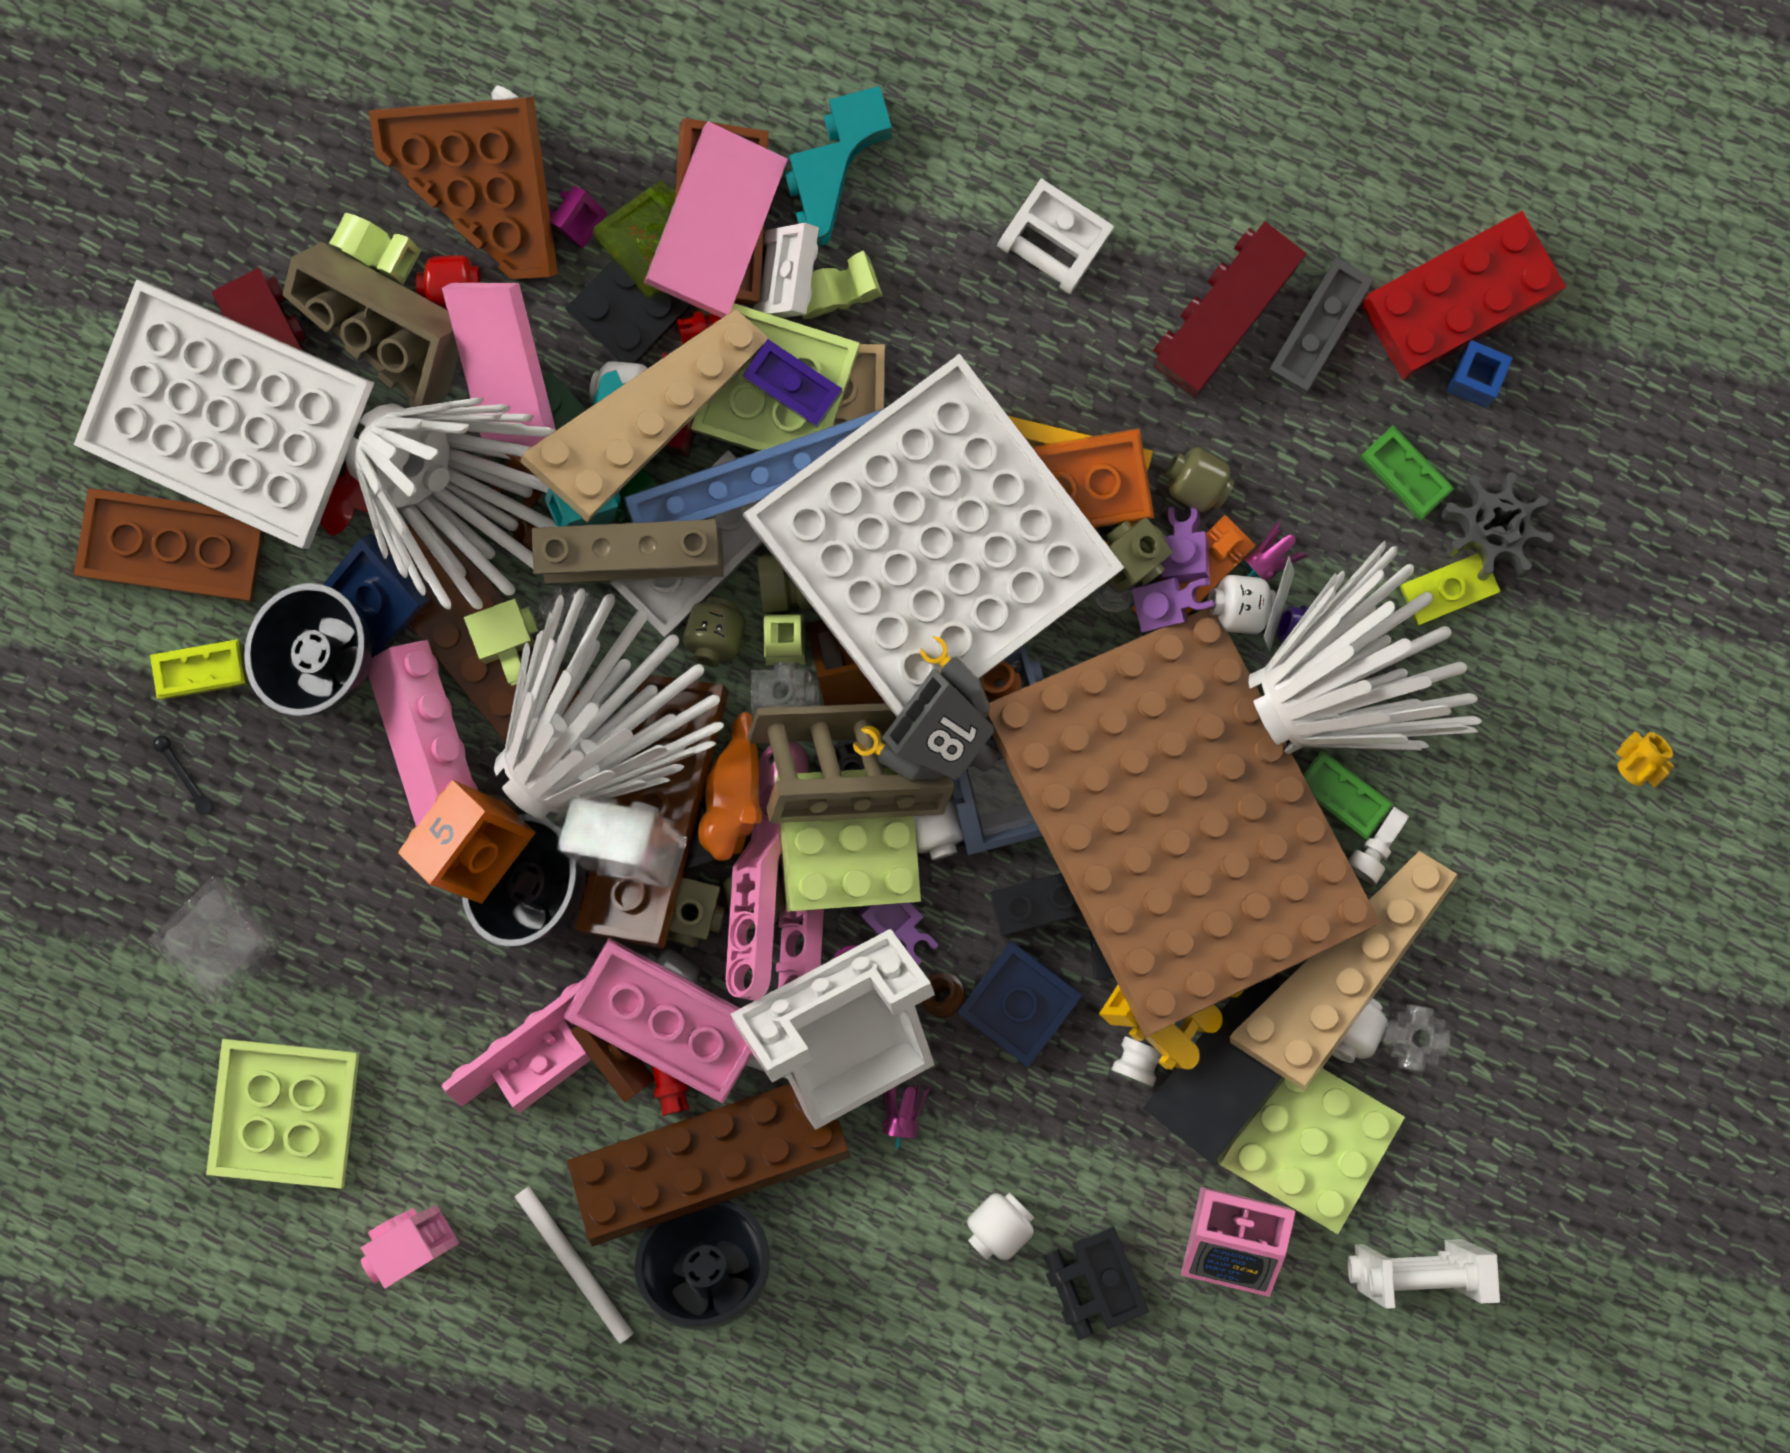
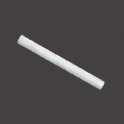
M528 1186L517 1194L515 1199L618 1343L621 1344L627 1340L634 1332L532 1189Z

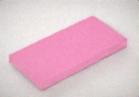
M708 121L702 129L644 283L720 318L728 315L733 307L788 159Z
M450 283L443 287L442 291L470 398H484L480 404L473 406L507 405L511 409L503 414H529L534 416L532 420L527 422L510 423L549 427L556 430L520 284ZM480 432L481 438L533 447L546 438Z
M608 938L564 1015V1019L721 1103H724L753 1054L735 1027L730 1015L740 1009L739 1007L611 938Z

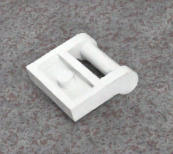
M1041 178L1000 238L997 247L1006 253L1013 251L1060 282L1059 287L1071 294L1113 232L1114 226ZM1026 226L1076 257L1077 259L1072 267L1069 268L1023 238L1021 234Z
M801 223L764 231L763 246L767 248L761 281L760 302L753 306L754 310L780 318L806 315L807 306L812 295L810 285L814 261L818 254L817 237L819 227Z

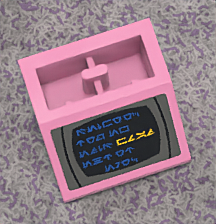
M1201 1186L1181 1276L1270 1297L1286 1256L1296 1211L1289 1207Z

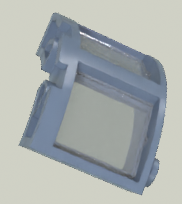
M1025 645L1003 660L1015 668V673L1020 675L1022 681L1020 689L1043 680L1039 661L1030 662ZM997 681L995 685L1000 687L1003 685V681ZM991 735L987 742L998 749ZM999 749L997 761L988 771L983 772L972 764L968 766L967 769L974 795H972L966 770L961 777L957 779L952 778L954 784L952 797L958 812L968 855L1043 836Z

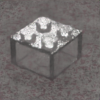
M591 794L589 800L572 796L557 850L590 873L673 890L688 838L674 828L675 822L673 820L659 816V809L641 802H632L631 808L618 806L615 799L600 794Z
M213 876L148 939L210 1005L224 1003L285 942L280 934L225 878Z

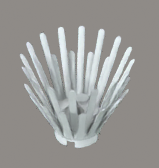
M471 398L411 408H403L394 403L377 406L364 414L360 419L359 423L364 425L365 429L361 432L359 439L352 436L345 461L349 474L359 481L384 559L388 555L386 539L399 573L404 578H407L409 572L417 590L424 596L425 586L408 553L409 551L423 578L429 583L440 604L445 609H451L450 599L399 512L400 510L469 604L475 609L483 607L482 600L465 579L466 570L422 514L423 512L505 595H513L515 593L513 584L488 560L495 556V550L453 511L533 569V552L484 516L509 531H515L518 528V521L494 505L538 528L556 527L554 520L468 476L526 498L532 496V488L547 493L549 487L537 476L456 449L511 460L505 454L522 457L531 447L464 435L463 433L469 431L547 437L556 430L549 427L510 423L527 422L532 420L534 416L529 414H503L511 409L507 405L473 406L480 404L484 398Z
M1383 541L1336 595L1335 591L1342 584L1345 572L1341 571L1337 577L1335 572L1266 667L1249 675L1250 689L1262 683L1265 695L1253 702L1271 738L1277 745L1290 740L1284 751L1285 753L1290 754L1303 747L1422 750L1421 748L1429 747L1426 742L1408 740L1407 737L1478 732L1474 727L1467 726L1482 722L1476 716L1411 721L1449 715L1452 712L1450 709L1452 707L1473 704L1477 702L1478 697L1472 693L1427 701L1415 698L1356 709L1430 687L1434 682L1463 674L1467 670L1465 663L1455 662L1405 678L1408 674L1407 670L1401 668L1359 681L1451 636V629L1443 626L1415 640L1410 641L1404 638L1389 645L1391 637L1384 634L1428 606L1433 600L1430 592H1424L1397 611H1395V605L1392 601L1386 602L1376 610L1377 604L1413 574L1414 566L1412 564L1405 565L1364 600L1384 580L1383 569L1396 556L1397 546L1391 547L1381 557L1386 547V542Z
M580 588L576 592L556 643L553 638L564 605L563 596L561 594L558 596L553 612L548 614L544 631L541 630L536 637L527 677L526 671L530 647L527 642L524 645L505 749L496 758L494 771L497 776L503 768L505 769L509 780L502 787L503 791L520 809L533 817L543 820L552 811L557 813L554 821L561 820L572 808L671 781L664 776L674 774L684 768L681 764L672 763L709 749L716 743L706 741L684 750L686 746L710 736L724 727V723L714 722L665 746L656 745L631 757L719 703L720 697L718 695H711L677 716L675 714L665 715L635 735L632 733L635 727L703 675L704 667L700 664L692 666L658 694V689L655 685H648L605 722L679 644V638L676 635H669L605 701L631 668L629 660L622 659L619 662L618 660L646 622L648 614L645 610H639L635 613L566 711L599 652L600 642L596 638L615 603V596L613 594H607L603 598L567 669L562 672L548 702V696L585 600L586 593L584 588Z

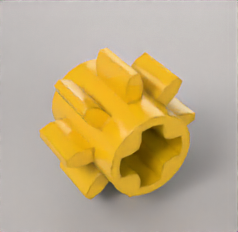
M1637 731L1633 732L1616 751V754L1622 758L1617 763L1619 772L1628 782L1635 786H1643L1648 781L1655 788L1674 768V765L1669 761L1673 757L1672 748L1665 739L1653 732L1647 733L1643 738Z

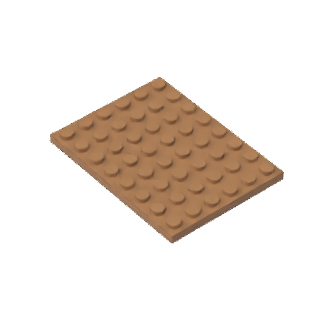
M1210 609L1201 610L1188 616V622L1162 627L990 702V711L986 717L995 727L992 737L1145 1038L1381 923L1292 753L1287 754L1284 752L1288 746L1287 743L1284 742L1277 745L1265 728L1253 702L1262 696L1257 686L1250 689V673L1229 633L1220 627L1218 615H1210Z

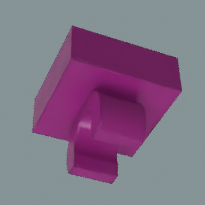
M573 186L570 192L561 191L559 196L563 199V202L555 213L549 210V222L569 241L584 249L608 213L586 191Z

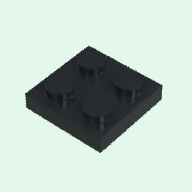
M625 246L617 254V257L622 262L615 257L565 309L620 362L638 363L677 323V319H680L691 307L687 302L654 287L646 292L645 289L648 290L652 287L644 283L648 273L645 267L647 269L650 267L638 256L636 258L628 247ZM628 251L630 254H626L624 258L621 254L624 255Z

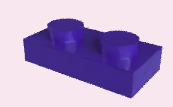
M769 339L766 340L742 375L744 380L816 428L820 426L843 392L841 387Z

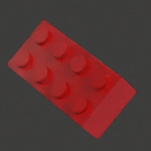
M1522 210L1367 294L1360 306L1404 381L1465 348L1471 340L1476 342L1555 299L1566 288V285Z

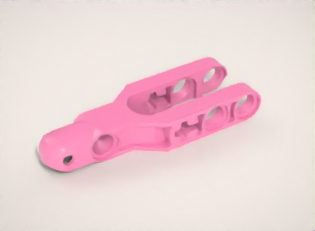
M789 742L797 773H809V759L804 747L797 742ZM771 745L763 752L759 760L758 798L762 809L761 824L754 825L751 841L734 864L732 873L726 987L732 996L753 1001L761 999L766 994L771 981L778 861L782 869L781 882L785 896L780 823H770L766 810L775 781H777L776 776L778 775L775 760L771 765L769 763V758L773 754ZM785 906V909L779 914V927L782 928L780 962L776 963V972H779L778 988L821 966L824 909L786 912ZM754 923L756 928L752 942L748 944L747 931L750 925ZM803 934L804 946L801 953L797 956L795 953L796 941ZM751 968L753 972L752 982L745 989L744 977L747 970Z

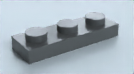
M1336 257L1275 358L1268 373L1306 394L1374 281V278Z

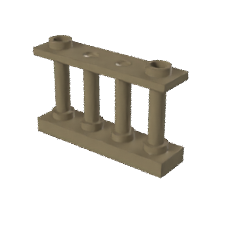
M716 519L532 528L534 575L544 574L545 585L724 577L722 532L717 531Z
M886 703L756 708L748 734L749 744L770 743L780 781H775L766 808L770 823L944 815L954 790L952 778L945 775L935 780H908L901 775H886L883 764L878 762L879 756L874 753L869 756L861 755L866 777L842 776L832 740L857 739V742L861 743L864 747L872 748L874 745L873 738L860 729L864 726H873L880 731L883 737L897 718ZM814 741L823 779L798 778L789 742Z

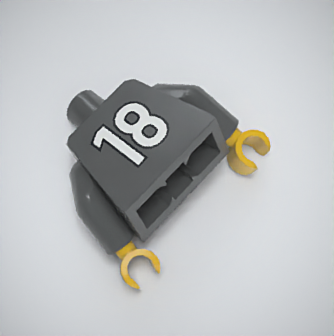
M933 636V638L943 648L941 656L931 659L921 648L920 652L923 659L928 663L939 664L942 667L941 673L935 668L932 669L883 737L880 731L873 726H864L860 729L873 738L874 745L872 748H866L856 741L853 743V748L859 755L869 756L873 753L879 756L878 762L908 780H935L943 775L957 779L962 776L970 764L985 772L991 769L998 758V749L987 742L994 733L995 727L986 719L990 711V705L980 679L958 657L951 658L948 655V647L945 641L936 636ZM882 738L887 743L886 745L882 743Z

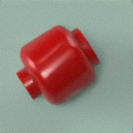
M463 255L432 256L427 259L424 272L416 273V293L446 310L447 306L442 291L443 287L450 283H481L479 266H473L471 260Z

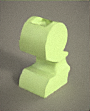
M349 213L344 214L328 244L330 247L374 271L381 272L385 277L402 286L421 253V250L409 237L394 234L391 240L390 236L375 224Z
M864 250L847 260L849 266L846 270L839 271L836 268H822L812 272L810 285L812 295L807 306L806 315H802L804 319L827 314L838 308L847 309L857 302L865 303L883 296L871 260Z
M804 613L765 614L764 657L766 665L806 664Z

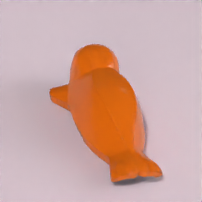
M748 712L739 714L734 720L731 742L714 760L706 779V813L699 823L698 838L703 848L711 853L714 859L719 861L730 859L732 854L742 853L746 836L752 832L755 824H761L762 809L758 798V751L756 743L749 744L748 734L753 719L752 715Z

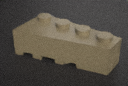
M323 242L291 257L283 290V296L323 331H333L343 340L345 344L344 349L356 359L363 357L380 372L378 378L390 389L396 386L410 398L408 404L411 407L436 404L446 397L450 390L459 357L448 310Z

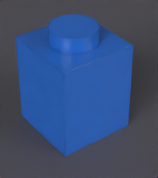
M1471 340L1462 350L1445 391L1487 408L1496 399L1513 357Z

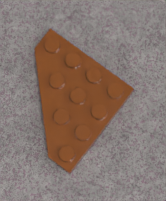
M534 96L380 108L369 111L375 155L386 166H393L409 181L407 185L432 208L438 207L454 222L453 227L478 250L483 248L500 264L498 268L510 279L552 277L558 274L552 226L549 222L550 212Z

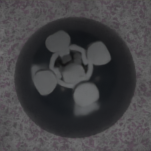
M299 584L286 588L274 595L255 616L245 643L244 659L246 673L255 693L272 709L293 716L320 715L343 705L361 687L371 664L372 642L369 628L363 615L345 595L321 584Z
M530 814L518 816L536 833L484 902L481 904L462 897L466 916L475 931L487 941L505 947H530L554 938L574 919L585 894V865L573 839L565 830L547 818L542 820Z
M729 1200L648 1227L640 1241L635 1258L636 1282L648 1306L667 1322L681 1328L698 1331L721 1328L744 1316L760 1298L765 1288L770 1268L769 1246L761 1225L749 1211Z

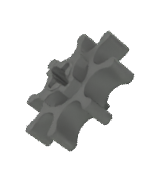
M1512 472L1508 473L1502 481L1501 493L1497 494L1485 491L1481 486L1479 477L1472 475L1463 489L1471 497L1473 507L1461 508L1454 503H1448L1441 514L1443 520L1459 523L1465 532L1464 538L1455 539L1447 549L1448 556L1455 557L1460 551L1465 549L1477 552L1482 559V568L1477 575L1481 581L1488 579L1494 570V560L1498 559L1510 562L1514 567L1516 576L1523 578L1531 569L1532 564L1524 556L1522 546L1534 545L1541 550H1546L1554 540L1552 533L1536 530L1530 521L1531 515L1539 514L1548 504V499L1545 496H1540L1535 502L1529 504L1518 501L1513 494V485L1517 480V475ZM1510 522L1505 529L1502 526H1498ZM1490 523L1493 526H1498L1496 528L1492 527L1491 529L1486 530Z

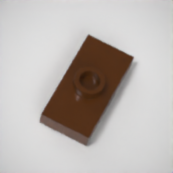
M577 1025L570 1030L624 1102H627L655 1081L653 1075L637 1057Z

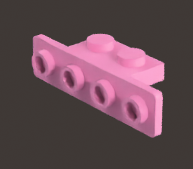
M585 979L568 986L559 998L543 1010L530 1014L524 1024L506 1037L495 1040L486 1052L470 1064L457 1068L451 1078L441 1085L445 1093L460 1106H464L493 1083L497 1082L511 1106L520 1113L591 1061V1058L570 1031L573 1023L564 1019L567 1009Z

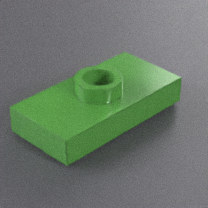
M1394 425L1359 457L1420 521L1455 489Z
M1323 750L1318 753L1303 773L1319 806L1363 840H1367L1394 805Z

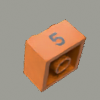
M452 780L446 789L437 796L434 805L419 825L410 832L407 841L398 853L430 885L482 904L536 832L505 802Z

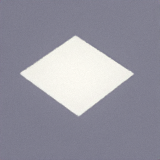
M1289 556L1263 637L1269 651L1271 650L1295 573Z

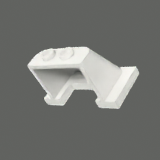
M891 929L730 1014L735 1027L771 1082L785 1075L787 1076L806 1117L815 1130L935 1065L915 1005L935 994L931 982Z

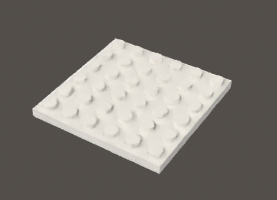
M960 354L743 514V517L896 717H898L933 668L941 673L942 667L939 664H931L925 661L920 652L921 648L931 659L941 656L943 652L942 645L933 636L940 637L945 641L948 647V655L951 658L958 657L978 678H981L1124 569L1118 558Z

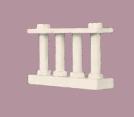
M1463 1239L1444 1240L1445 1251H1439L1438 1256L1388 1258L1364 1244L1355 1245V1256H1348L1350 1283H1357L1358 1291L1384 1308H1395L1394 1291L1453 1288L1481 1304L1500 1303L1497 1254Z

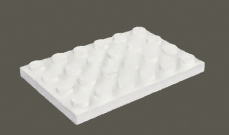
M136 280L74 445L301 549H310L348 452L349 443L355 434L374 382L152 284Z

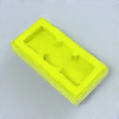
M1478 553L1400 585L1407 603L1424 592H1430L1433 596V600L1428 606L1413 615L1416 626L1501 592L1493 573L1485 581L1478 579L1477 575L1482 568V559Z
M238 639L150 655L156 696L159 700L248 685L242 643Z

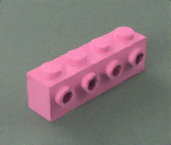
M428 640L386 649L371 658L368 671L369 680L416 826L419 825L434 805L437 796L446 789L452 780L478 790L477 785L472 780L465 758V747L458 736L452 717V706L445 695L438 673V662L432 654Z
M437 1205L420 1213H417L415 1208H412L394 1218H390L368 1232L372 1241L361 1247L365 1255L361 1259V1264L373 1283L380 1281L385 1289L458 1245L459 1241Z

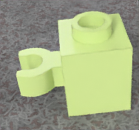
M514 598L464 617L479 659L485 664L500 659L509 684L511 683V686L516 685L521 664L518 652L523 650L526 642L529 644V647L534 646L535 642L532 634L539 631L530 607L522 608L521 604Z

